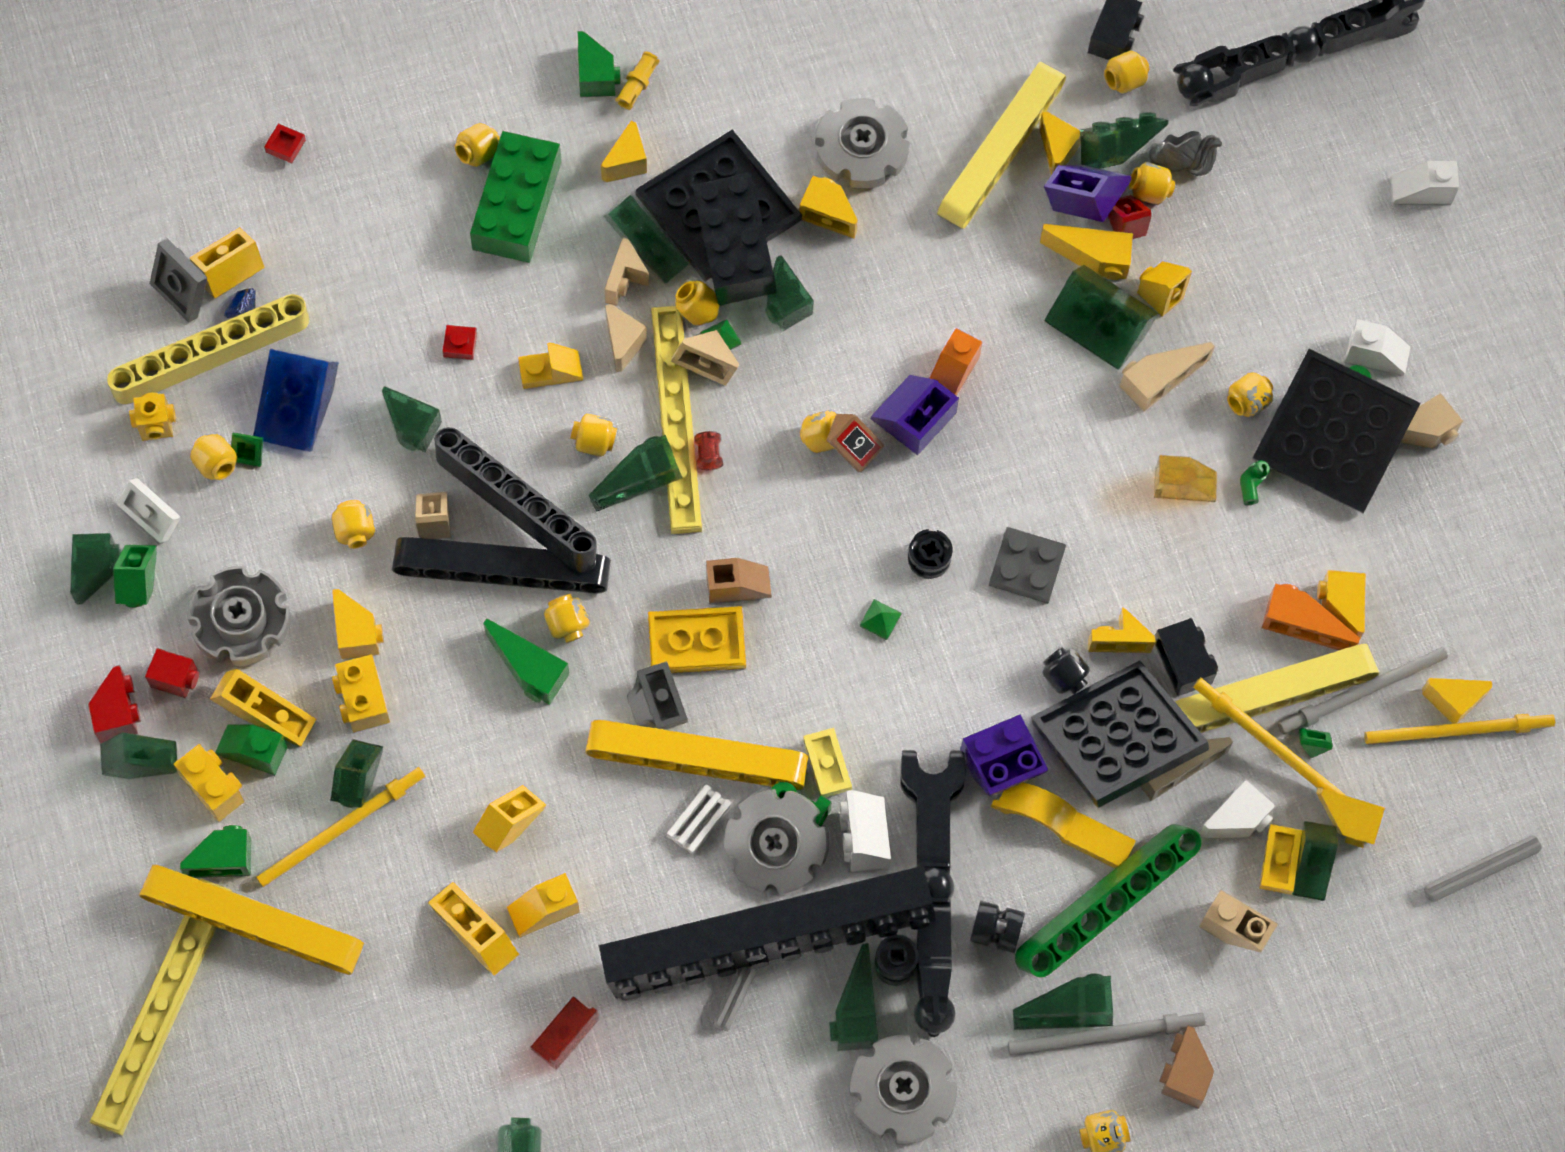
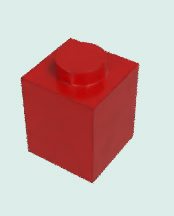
M157 648L145 678L151 688L186 698L189 690L195 688L199 672L193 659Z

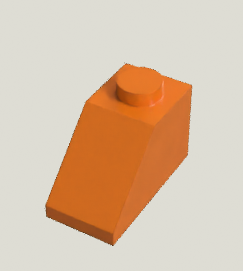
M956 328L941 351L930 379L937 380L957 396L980 358L983 342Z

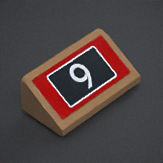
M836 414L827 441L857 472H862L880 453L884 444L855 414Z

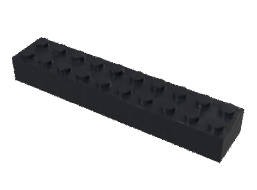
M919 866L598 946L606 984L616 999L621 998L623 1001L639 998L641 996L640 993L653 990L655 993L669 991L673 988L674 984L685 982L686 985H694L705 981V977L718 974V977L731 976L737 973V969L750 966V969H759L768 966L769 961L782 958V961H792L802 956L801 953L813 950L815 953H825L834 949L833 945L845 942L847 945H857L865 942L866 937L879 935V937L884 938L897 934L898 929L902 928L922 929L928 927L931 921L936 920L924 867Z

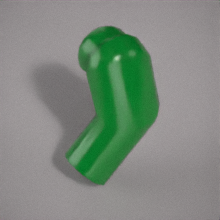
M1262 460L1254 462L1241 475L1240 485L1244 505H1254L1259 502L1257 487L1270 472L1267 462Z

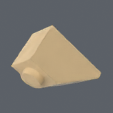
M1440 393L1419 406L1401 443L1431 449L1441 443L1444 446L1448 445L1459 436L1458 430L1463 420Z

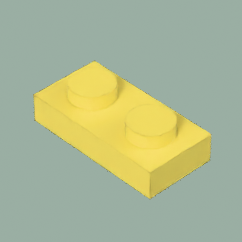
M834 728L803 736V742L819 794L825 798L852 790V784Z

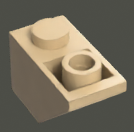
M1220 890L1199 927L1227 944L1262 952L1278 924Z

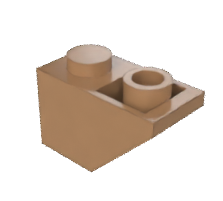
M741 558L706 561L709 604L772 598L768 566Z
M1187 1026L1183 1035L1180 1033L1176 1034L1170 1050L1176 1053L1172 1065L1165 1064L1159 1082L1164 1083L1161 1094L1199 1109L1205 1099L1214 1069L1195 1029Z

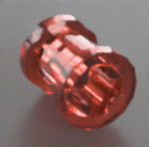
M704 431L694 436V443L698 445L699 458L696 460L698 469L708 471L716 470L723 466V459L720 457L719 452L720 433Z

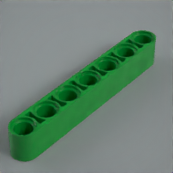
M1171 824L1164 828L1024 942L1015 954L1017 967L1039 978L1050 975L1194 857L1202 845L1200 834L1194 829L1177 824ZM1183 835V843L1179 847V839ZM1159 854L1160 860L1155 866V858ZM1135 874L1136 879L1134 884L1131 886L1130 880L1131 877ZM1111 894V902L1106 906V899ZM1085 914H1087V921H1086V923L1082 926V925H1081L1082 917H1083ZM1062 934V942L1057 946V938ZM1038 954V961L1032 966V959Z

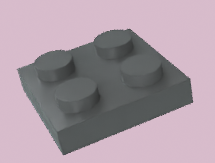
M167 238L157 245L149 284L189 323L199 316L207 277L200 268L196 267L184 255L181 249L177 248Z
M1007 527L989 586L1048 604L1067 544Z

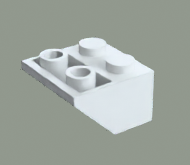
M855 790L846 791L845 802H840L839 812L840 831H846V833H843V861L850 862V872L889 869L891 856L884 797Z

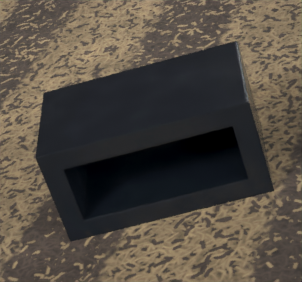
M1106 0L1091 35L1087 53L1109 60L1131 51L1135 42V38L1131 36L1133 31L1139 32L1145 16L1140 14L1143 2L1137 0Z
M1192 618L1158 629L1155 634L1154 645L1177 696L1194 691L1193 686L1200 678L1211 685L1218 672V665L1212 654L1208 655L1204 646L1206 643L1204 633L1199 626H1195Z

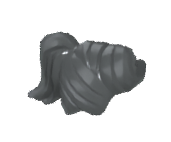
M1197 131L1187 132L1180 137L1170 134L1161 144L1155 145L1150 149V163L1168 168L1171 171L1179 172L1186 168L1195 176L1206 175L1213 168L1216 161L1217 147H1221L1222 142L1219 137L1214 135H1207L1202 139L1201 133Z

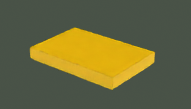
M742 606L648 612L651 666L667 661L671 673L746 669Z

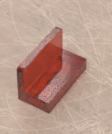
M573 996L530 1046L531 1050L557 1070L598 1022V1011L594 1007L591 1009L587 1008Z

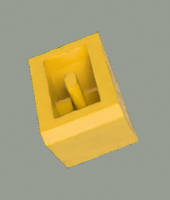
M1047 111L1041 113L1039 130L1052 175L1058 165H1067L1080 147L1083 132Z
M632 120L601 164V179L605 182L647 173L646 154L637 124Z
M1428 678L1422 688V695L1453 724L1458 723L1487 696L1493 686L1492 681Z

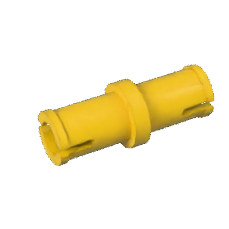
M648 51L643 52L634 70L627 74V82L615 99L618 105L627 110L633 108L641 91L647 89L649 85L648 80L660 62L656 55Z

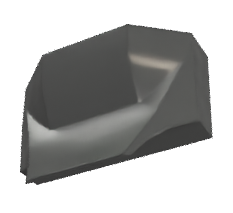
M667 661L638 670L636 683L627 695L636 725L665 730L688 723V718Z

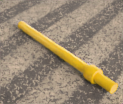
M1202 678L1194 684L1193 688L1212 703V708L1220 714L1224 712L1317 789L1319 787L1345 795L1232 703L1233 699L1223 691L1219 693Z
M1526 713L1516 714L1513 718L1367 731L1364 733V739L1366 744L1504 731L1528 733L1531 729L1555 727V717L1553 714L1529 716Z
M418 766L401 779H393L385 785L386 789L266 869L256 878L262 887H265L391 800L396 802L406 795L405 791L426 777Z

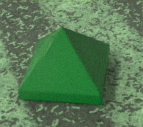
M727 319L700 332V334L717 330L730 350L741 345L740 339Z
M233 432L231 447L237 455L236 463L261 467L263 437Z
M874 599L861 621L860 627L888 640L902 613Z
M1299 728L1300 744L1310 758L1332 750L1333 743L1330 733Z

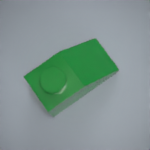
M577 31L580 97L615 96V85L621 84L620 67H614V55L584 31Z
M157 545L124 546L113 568L115 604H125V606L131 608L148 604L153 593Z
M228 724L215 753L217 756L275 776L287 750V745L282 734L253 724Z
M238 825L224 826L223 830H213L180 863L182 874L193 878L251 876V837L248 830Z

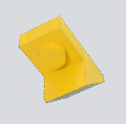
M550 342L547 343L548 353L518 357L523 389L583 381L578 350Z
M1124 607L1121 608L1119 614V630H1115L1111 626H1100L1091 630L1088 639V652L1151 653L1155 644V636Z

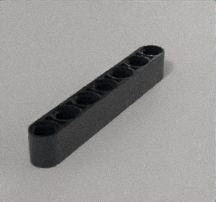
M447 427L440 429L435 434L436 460L440 466L573 570L587 572L595 567L597 544L596 538L592 533L459 430Z
M400 537L396 539L392 571L407 577L585 593H604L608 588L611 560L607 556L597 554L596 565L593 569L587 572H577L547 549Z

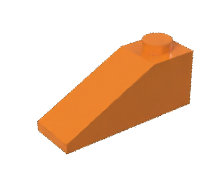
M1275 583L1267 604L1262 629L1335 650H1342L1359 644L1360 637L1308 593L1298 590L1296 586L1291 584L1279 585Z

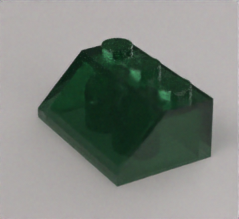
M1083 265L1072 271L1044 321L1119 370L1145 338L1159 313L1089 267Z

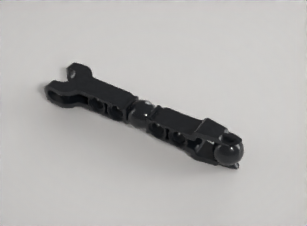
M1371 0L1327 16L1319 23L1313 22L1311 28L1299 26L1288 34L1285 32L1282 33V36L1273 35L1238 48L1228 49L1226 46H1217L1196 55L1193 61L1177 64L1174 67L1173 72L1179 74L1177 78L1178 90L1184 98L1191 100L1190 106L1196 107L1206 101L1213 103L1236 96L1239 87L1247 83L1284 70L1286 66L1292 67L1294 61L1306 63L1313 60L1317 55L1321 57L1324 53H1335L1379 37L1394 39L1416 29L1419 22L1417 10L1423 7L1425 0ZM1405 17H1408L1410 19V22L1407 23L1402 21ZM1244 62H1251L1254 65H1248ZM1221 67L1230 78L1214 84L1213 74L1209 69Z
M903 750L901 756L900 787L903 793L916 805L917 867H924L936 920L931 921L928 927L917 929V949L919 951L917 986L920 999L914 1008V1018L917 1025L924 1032H927L930 1037H937L940 1033L948 1030L954 1023L956 1016L955 1007L948 998L952 972L950 898L953 896L955 888L950 875V803L958 798L964 789L966 768L965 753L962 750L951 751L949 753L948 767L938 774L926 773L919 767L915 750Z

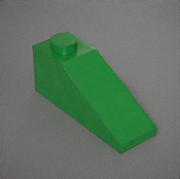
M486 618L483 623L485 635L522 690H524V694L537 703H540L542 700L550 705L569 676L568 663Z

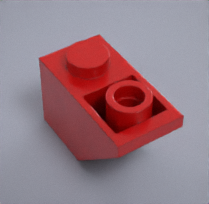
M120 665L112 668L88 703L94 733L100 744L138 734L136 723L141 722L140 712L137 703L132 704L130 694L135 693L133 681L130 674H124Z

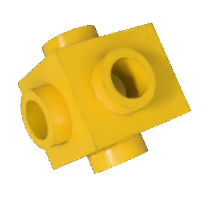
M146 393L141 397L133 398L134 409L129 410L132 428L138 429L142 441L173 437L172 423L176 422L175 408L173 404H168L164 393Z

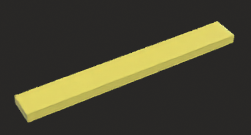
M676 306L651 308L671 534L702 532L688 372L686 368L671 362L672 356L684 339L683 318L677 311Z
M201 879V881L207 882V883H209V884L218 886V887H220V888H223V889H226V890L232 892L231 889H228V888H226V887H223V886L217 885V884H215V883L209 882V881H207V880ZM184 915L90 1119L92 1125L123 1136L217 927Z

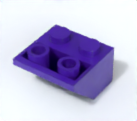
M1058 165L1044 185V189L1053 211L1104 222L1132 179L1130 175L1084 165Z
M909 375L873 413L870 419L918 456L957 413L959 397L935 379Z
M1021 714L962 739L960 750L965 753V763L973 779L989 796H993L1048 772V768Z

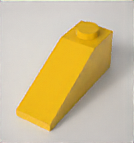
M1043 223L1040 237L1041 244L1096 276H1102L1109 280L1127 279L1131 264L1132 233Z
M237 668L225 672L210 700L235 716L256 726L282 734L284 740L298 747L302 746L317 720Z
M454 882L428 902L430 907L475 958L494 976L519 956L506 932Z

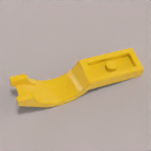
M1024 782L1004 790L1000 799H994L991 804L992 808L1006 815H1022L1044 825L1053 831L1062 843L1113 868L1118 867L1128 858L1136 840L1078 812L1067 801L1054 793Z

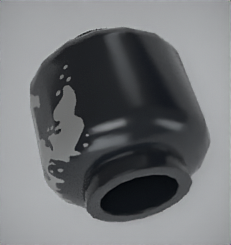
M1060 647L1043 661L1045 667L1042 674L1057 693L1063 694L1070 690L1074 695L1088 684L1084 678L1089 674L1090 668L1075 649L1069 648L1065 650L1063 647Z

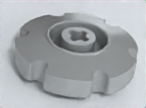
M866 98L843 101L840 104V111L833 112L828 110L818 124L815 145L821 148L817 150V160L827 175L835 181H839L842 178L848 179L850 187L873 188L883 185L885 175L897 176L906 164L910 142L904 139L907 138L908 127L901 115L888 105L884 108H878L875 106V100Z
M245 566L228 567L211 574L210 586L206 588L198 586L188 605L187 619L191 626H197L191 632V635L198 648L207 657L216 662H220L224 657H230L233 666H246L269 657L267 648L272 644L280 646L284 642L291 624L289 607L281 605L287 600V597L280 583L262 570H258L254 575H249Z
M775 789L758 792L742 801L738 806L742 812L741 818L734 817L729 819L724 837L726 855L728 857L734 856L738 861L737 867L734 868L735 874L746 885L760 892L767 891L772 884L776 886L779 894L795 891L811 882L815 878V874L812 871L813 865L824 864L829 852L828 827H821L816 823V817L820 814V811L814 803L794 791H787L783 798H779ZM780 835L779 842L783 846L774 848L773 844L775 841L771 837Z
M909 1035L889 1036L873 1043L872 1051L874 1055L869 1058L861 1055L858 1058L850 1080V1096H856L860 1099V1103L854 1108V1113L859 1122L871 1134L880 1139L884 1134L892 1133L896 1138L895 1142L897 1144L917 1143L933 1136L935 1129L932 1123L935 1121L946 1123L948 1121L957 1097V1084L948 1081L946 1075L952 1070V1065L948 1058L939 1048L927 1040L920 1046L913 1045ZM898 1084L901 1087L907 1084L910 1087L908 1094L906 1092L898 1094Z

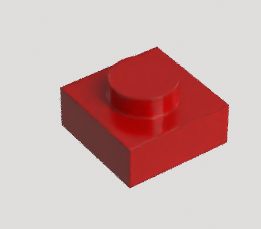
M278 123L264 146L265 152L292 164L306 141L305 134Z
M446 325L442 351L443 357L474 360L477 328Z

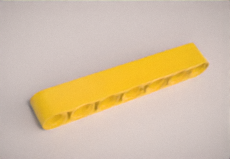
M606 720L591 721L585 750L586 755L600 760L773 787L779 782H788L796 790L804 788L809 758L805 753L795 750Z
M152 864L139 894L142 899L155 905L347 975H352L364 946V942L351 935L156 864Z

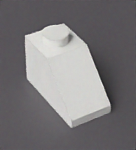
M1426 161L1393 174L1390 178L1393 204L1451 205L1459 189L1457 161Z
M1357 319L1349 338L1345 362L1404 376L1410 346L1387 326Z
M1245 780L1204 824L1199 834L1203 838L1250 837L1256 830L1262 833L1274 819L1270 814L1275 805Z

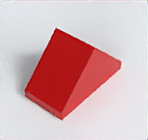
M1132 195L1120 197L1108 215L1113 231L1132 233L1133 239L1147 235L1152 217L1151 209Z

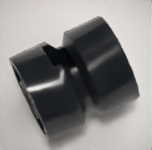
M980 900L970 941L985 946L993 942L997 949L1015 953L1025 912L1008 907L1004 911H1000L997 904ZM997 921L1006 923L1004 934L995 932Z
M897 934L882 940L876 950L874 969L878 978L890 986H900L907 983L913 977L919 961V951L916 944L910 938Z

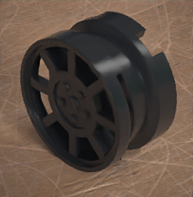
M926 529L918 532L909 545L908 564L911 570L916 575L926 579L942 576L948 570L951 563L953 547L950 539L939 530L936 532Z

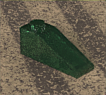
M631 195L623 197L603 215L621 238L629 239L638 256L665 284L688 265L686 260Z
M666 435L650 437L643 444L637 445L588 495L596 512L683 478Z
M868 943L862 944L836 1008L834 1021L829 1022L830 1042L836 1041L837 1051L871 1049L873 1043L878 1042Z
M1092 973L1085 977H1076L1013 1009L1014 1030L1113 1026L1111 976Z

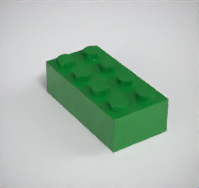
M502 131L470 231L472 250L526 263L531 262L562 162L560 143Z

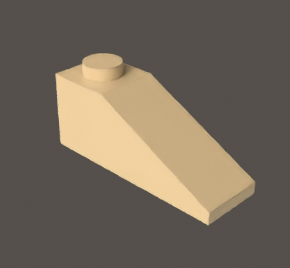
M1208 342L1147 355L1138 362L1134 360L1123 369V376L1119 387L1145 412L1211 359L1215 346Z

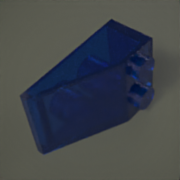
M270 349L253 436L263 437V442L313 452L333 394L339 362L283 349Z

